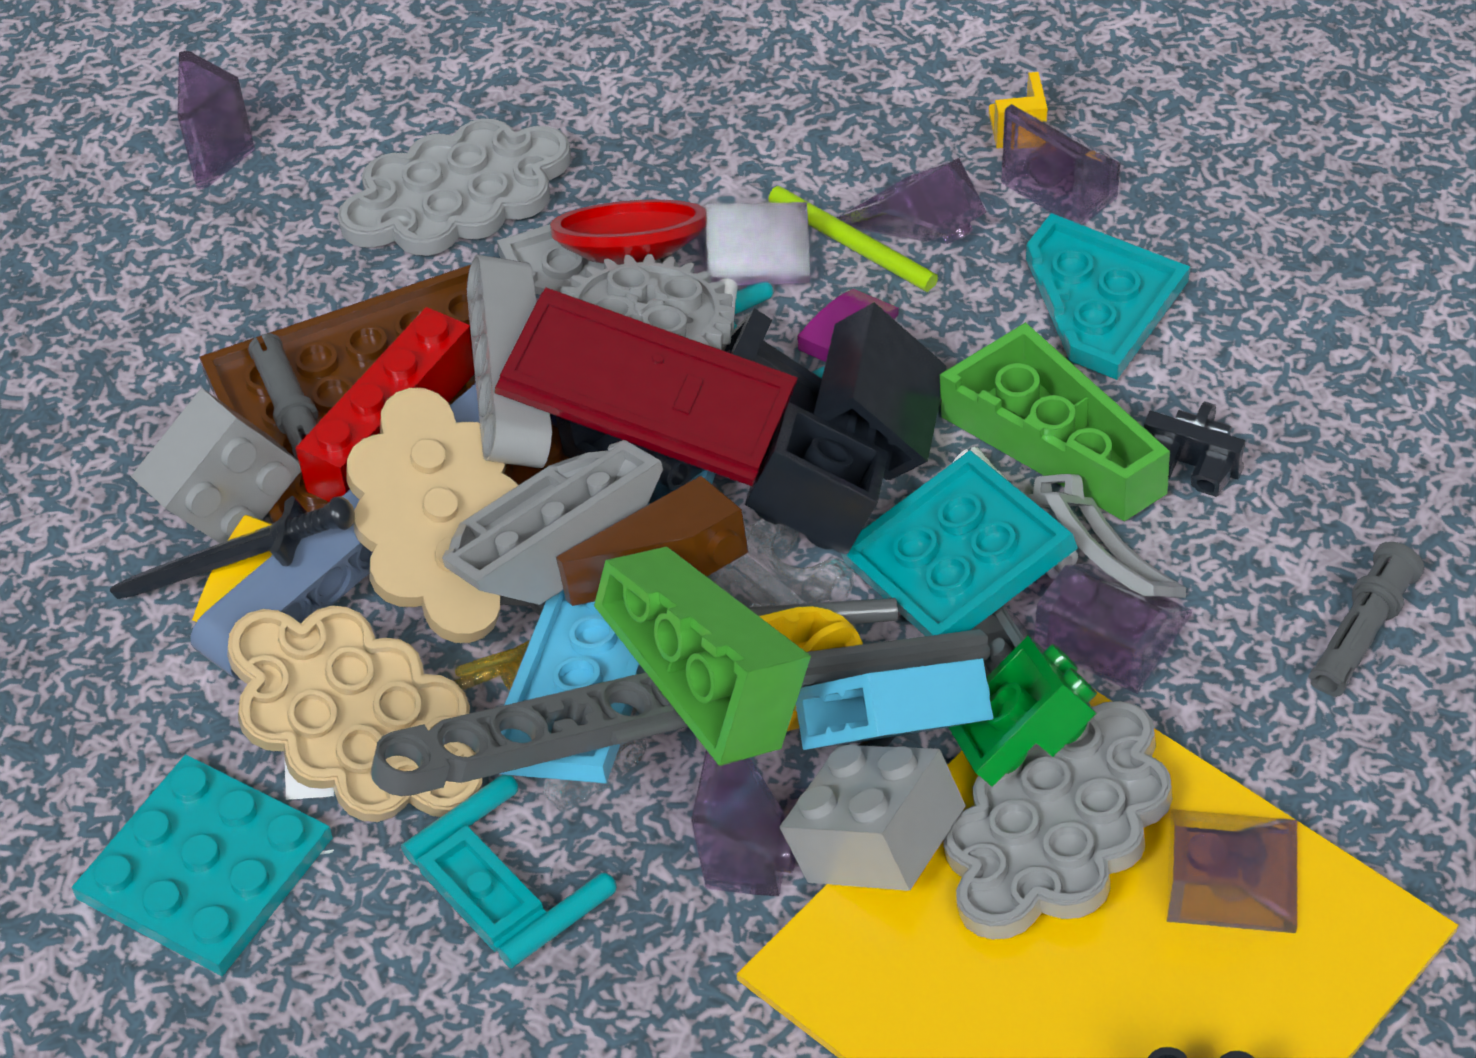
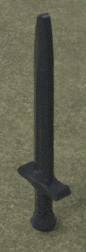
M291 496L284 502L285 506L282 517L274 524L141 572L115 584L110 588V592L117 599L143 594L270 551L282 566H289L293 561L295 551L301 539L328 529L347 530L350 528L355 519L354 508L346 498L335 496L324 507L307 513L294 496Z

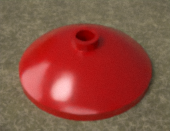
M658 199L619 201L588 206L564 213L551 221L550 229L552 238L563 248L592 262L604 263V259L608 258L617 265L624 264L625 255H630L637 263L643 262L647 254H652L655 260L674 254L700 234L707 224V213L704 207L686 201Z

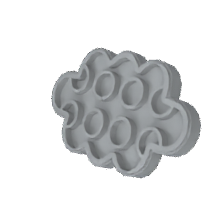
M496 119L470 121L461 126L453 136L446 134L424 136L415 141L408 153L381 155L364 168L362 174L364 191L358 192L346 199L338 212L342 235L350 244L359 247L374 248L395 241L405 252L424 256L445 251L452 247L459 237L465 239L489 237L501 228L505 219L532 217L546 207L550 199L549 180L563 174L570 166V143L565 134L549 126H533L515 132L505 122Z
M1122 701L1104 702L1092 707L1097 714L1087 723L1082 735L1076 741L1065 745L1054 757L1050 756L1038 744H1035L1028 751L1024 762L1012 773L1005 774L993 787L980 776L977 777L973 786L975 806L961 812L944 838L946 860L952 870L962 877L956 889L959 916L967 929L980 937L992 940L1007 939L1025 932L1041 913L1061 919L1086 916L1095 912L1106 901L1111 889L1109 874L1132 867L1141 859L1145 850L1143 828L1158 822L1168 812L1173 800L1170 773L1163 763L1152 757L1156 748L1154 724L1145 710L1135 704Z

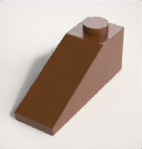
M702 476L697 477L558 555L556 560L566 601L572 606L595 602L605 560L662 547L671 549L706 577L749 553L742 509Z

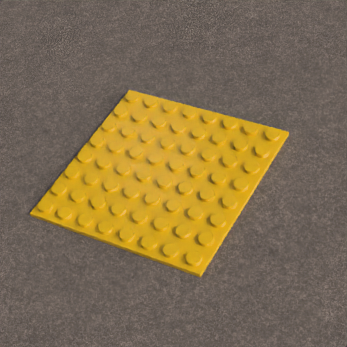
M1096 691L1097 695L1089 704L1094 707L1104 702L1113 701ZM1154 728L1156 748L1152 757L1163 763L1170 773L1173 800L1168 812L1158 822L1143 828L1145 850L1141 859L1132 867L1109 874L1110 892L1106 901L1095 912L1081 918L1061 919L1041 913L1025 932L1011 938L992 940L977 936L965 927L959 916L956 889L962 877L955 873L947 862L943 840L910 891L826 884L737 973V981L838 1058H1148L1153 1051L1162 1047L1177 1048L1185 1053L1187 1058H1220L1230 1051L1247 1052L1254 1058H1352L1454 936L1459 925ZM961 751L947 766L966 805L963 810L975 806L973 786L979 775L975 773L963 751Z

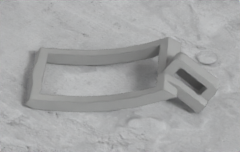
M1059 474L1039 476L1035 479L1033 494H1027V497L1041 508H1051L1060 523L1073 533L1079 548L1104 572L1142 596L1186 598V587L1141 559L1109 525L1094 499L1084 497L1083 481L1080 475ZM1065 482L1064 492H1052L1051 484ZM1079 506L1093 531L1117 559L1092 538L1070 507Z

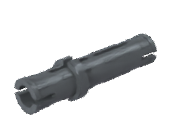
M272 333L262 334L261 336L267 350L263 351L258 339L254 338L249 344V355L260 373L275 408L273 418L276 426L282 433L287 435L293 455L298 460L295 447L317 425L318 412L313 401L309 397L304 396L283 349L281 339Z

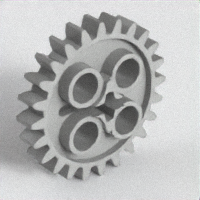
M647 254L643 262L636 263L633 257L625 255L624 264L620 265L607 258L604 259L603 270L588 265L586 266V277L573 275L571 277V286L562 287L561 293L720 350H723V345L731 343V332L734 331L735 307H732L733 296L732 294L724 293L725 283L723 281L711 282L712 272L704 271L694 274V263L692 262L679 268L674 266V257L667 258L661 264L655 263L652 254Z

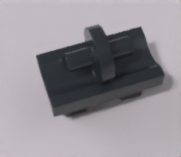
M1204 401L1197 415L1178 410L1175 418L1150 410L1144 422V428L1170 451L1168 479H1170L1177 461L1195 466L1191 475V486L1198 492L1214 497L1220 495L1230 478L1239 479L1244 469L1242 457L1245 440L1230 435L1232 426L1214 421L1216 404Z

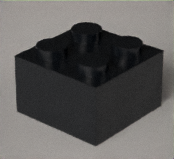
M789 402L753 487L750 486L745 505L754 509L756 514L765 521L772 524H784L804 534L814 545L823 549H834L847 556L878 503L888 451Z

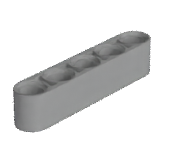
M476 254L472 260L468 275L467 300L483 457L485 461L542 468L547 462L551 446L552 428L550 413L495 394V386L500 378V373L536 304L532 267L528 262Z

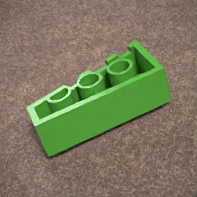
M1026 322L940 374L941 414L943 419L1043 476L1059 474L1080 475L1083 481L1084 497L1093 498L1098 507L1125 522L1167 495L1170 451ZM1065 482L1058 483L1059 485L1065 487Z
M668 547L605 560L594 607L716 763L721 766L781 749L811 655Z

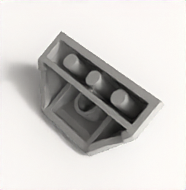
M622 440L609 445L608 451L588 452L550 465L461 522L451 540L449 550H446L442 557L444 566L480 591L540 605L563 590L556 557L646 507L663 471L661 461L628 441Z

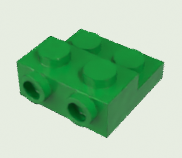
M1027 635L986 677L990 689L993 719L948 727L975 773L992 787L1005 774L1015 771L1024 762L1028 751L1035 744H1038L1050 756L1054 757L1065 745L1076 741L1086 729L1087 723L1097 714L1089 704L1097 695V692L1076 672L1079 669L1077 665L1055 644L1052 643L1045 650Z

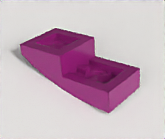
M856 289L849 290L827 304L798 334V350L826 362L835 323L873 302L894 320L899 315V308Z

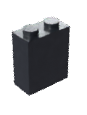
M873 302L835 323L814 415L888 451L883 478L885 480H892L928 462L941 398L940 374L946 371L947 366Z

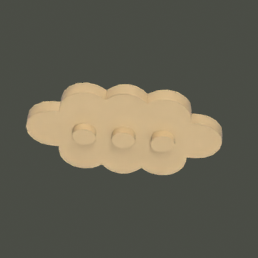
M408 388L396 392L386 401L381 411L380 434L362 439L352 448L347 458V483L351 492L360 499L354 510V533L358 541L373 552L370 557V582L374 591L383 600L399 607L422 606L429 627L438 636L454 643H471L484 638L494 629L500 613V595L478 590L444 566L442 557L445 551L449 550L451 540L461 522L519 485L504 474L506 470L505 463L485 461L482 452L480 423H456L449 403L438 393L425 388Z
M328 606L318 609L305 618L302 623H299L293 617L283 612L269 609L247 613L235 623L229 633L227 657L231 669L247 684L239 700L238 721L242 733L252 744L270 751H284L287 769L298 783L309 788H333L338 803L349 815L362 821L380 822L393 818L408 803L431 816L441 817L481 789L482 778L464 783L446 781L444 788L411 796H397L381 790L372 780L370 774L377 742L383 735L425 724L429 731L441 720L469 714L470 705L465 692L454 681L442 675L424 674L419 653L410 644L395 638L375 639L370 623L359 612L342 606ZM450 742L444 745L450 753L456 756L470 757L476 754L464 743ZM392 756L386 759L388 764L397 770L413 771L419 768L413 760L407 757Z

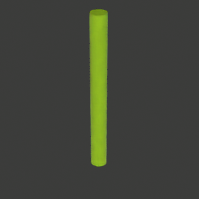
M776 186L770 192L768 198L770 204L923 291L928 292L937 284L938 275L783 187Z

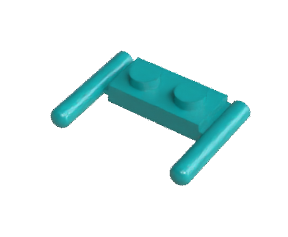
M502 774L401 844V849L406 858L413 865L419 867L420 873L483 941L494 952H498L503 962L512 969L616 892L617 884L610 874L600 873L546 912L543 909L542 902L469 828L518 792L516 779L512 775Z

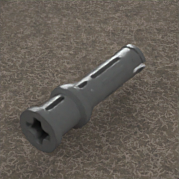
M1398 542L1379 544L1373 554L1374 565L1367 576L1359 578L1352 589L1353 605L1339 625L1322 657L1319 658L1315 667L1308 675L1309 679H1312L1310 683L1315 689L1333 697L1341 696L1352 674L1375 639L1380 627L1385 621L1398 616L1404 606L1403 594L1409 584L1418 582L1425 570L1421 557L1404 544Z

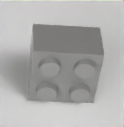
M201 388L131 477L165 509L215 541L223 543L228 541L244 515H250L262 520L301 472L299 460L271 436Z
M838 745L829 755L827 761L808 788L799 797L793 809L780 825V829L808 883L910 891L966 805L940 749L909 748L905 746Z

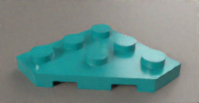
M1050 213L1026 245V261L1069 361L1116 380L1121 376L1189 282L1190 266L1053 213Z

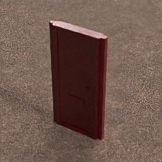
M545 287L500 373V378L495 386V394L753 487L790 401L798 377Z

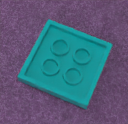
M969 450L864 528L847 556L842 553L840 554L844 562L883 598H896L898 612L924 636L970 631L1077 550L1078 547L1072 532Z
M185 754L71 888L77 900L223 977L333 839L329 825Z

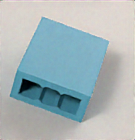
M983 658L867 673L806 686L800 689L796 702L803 750L915 734L993 719L990 689L986 679Z

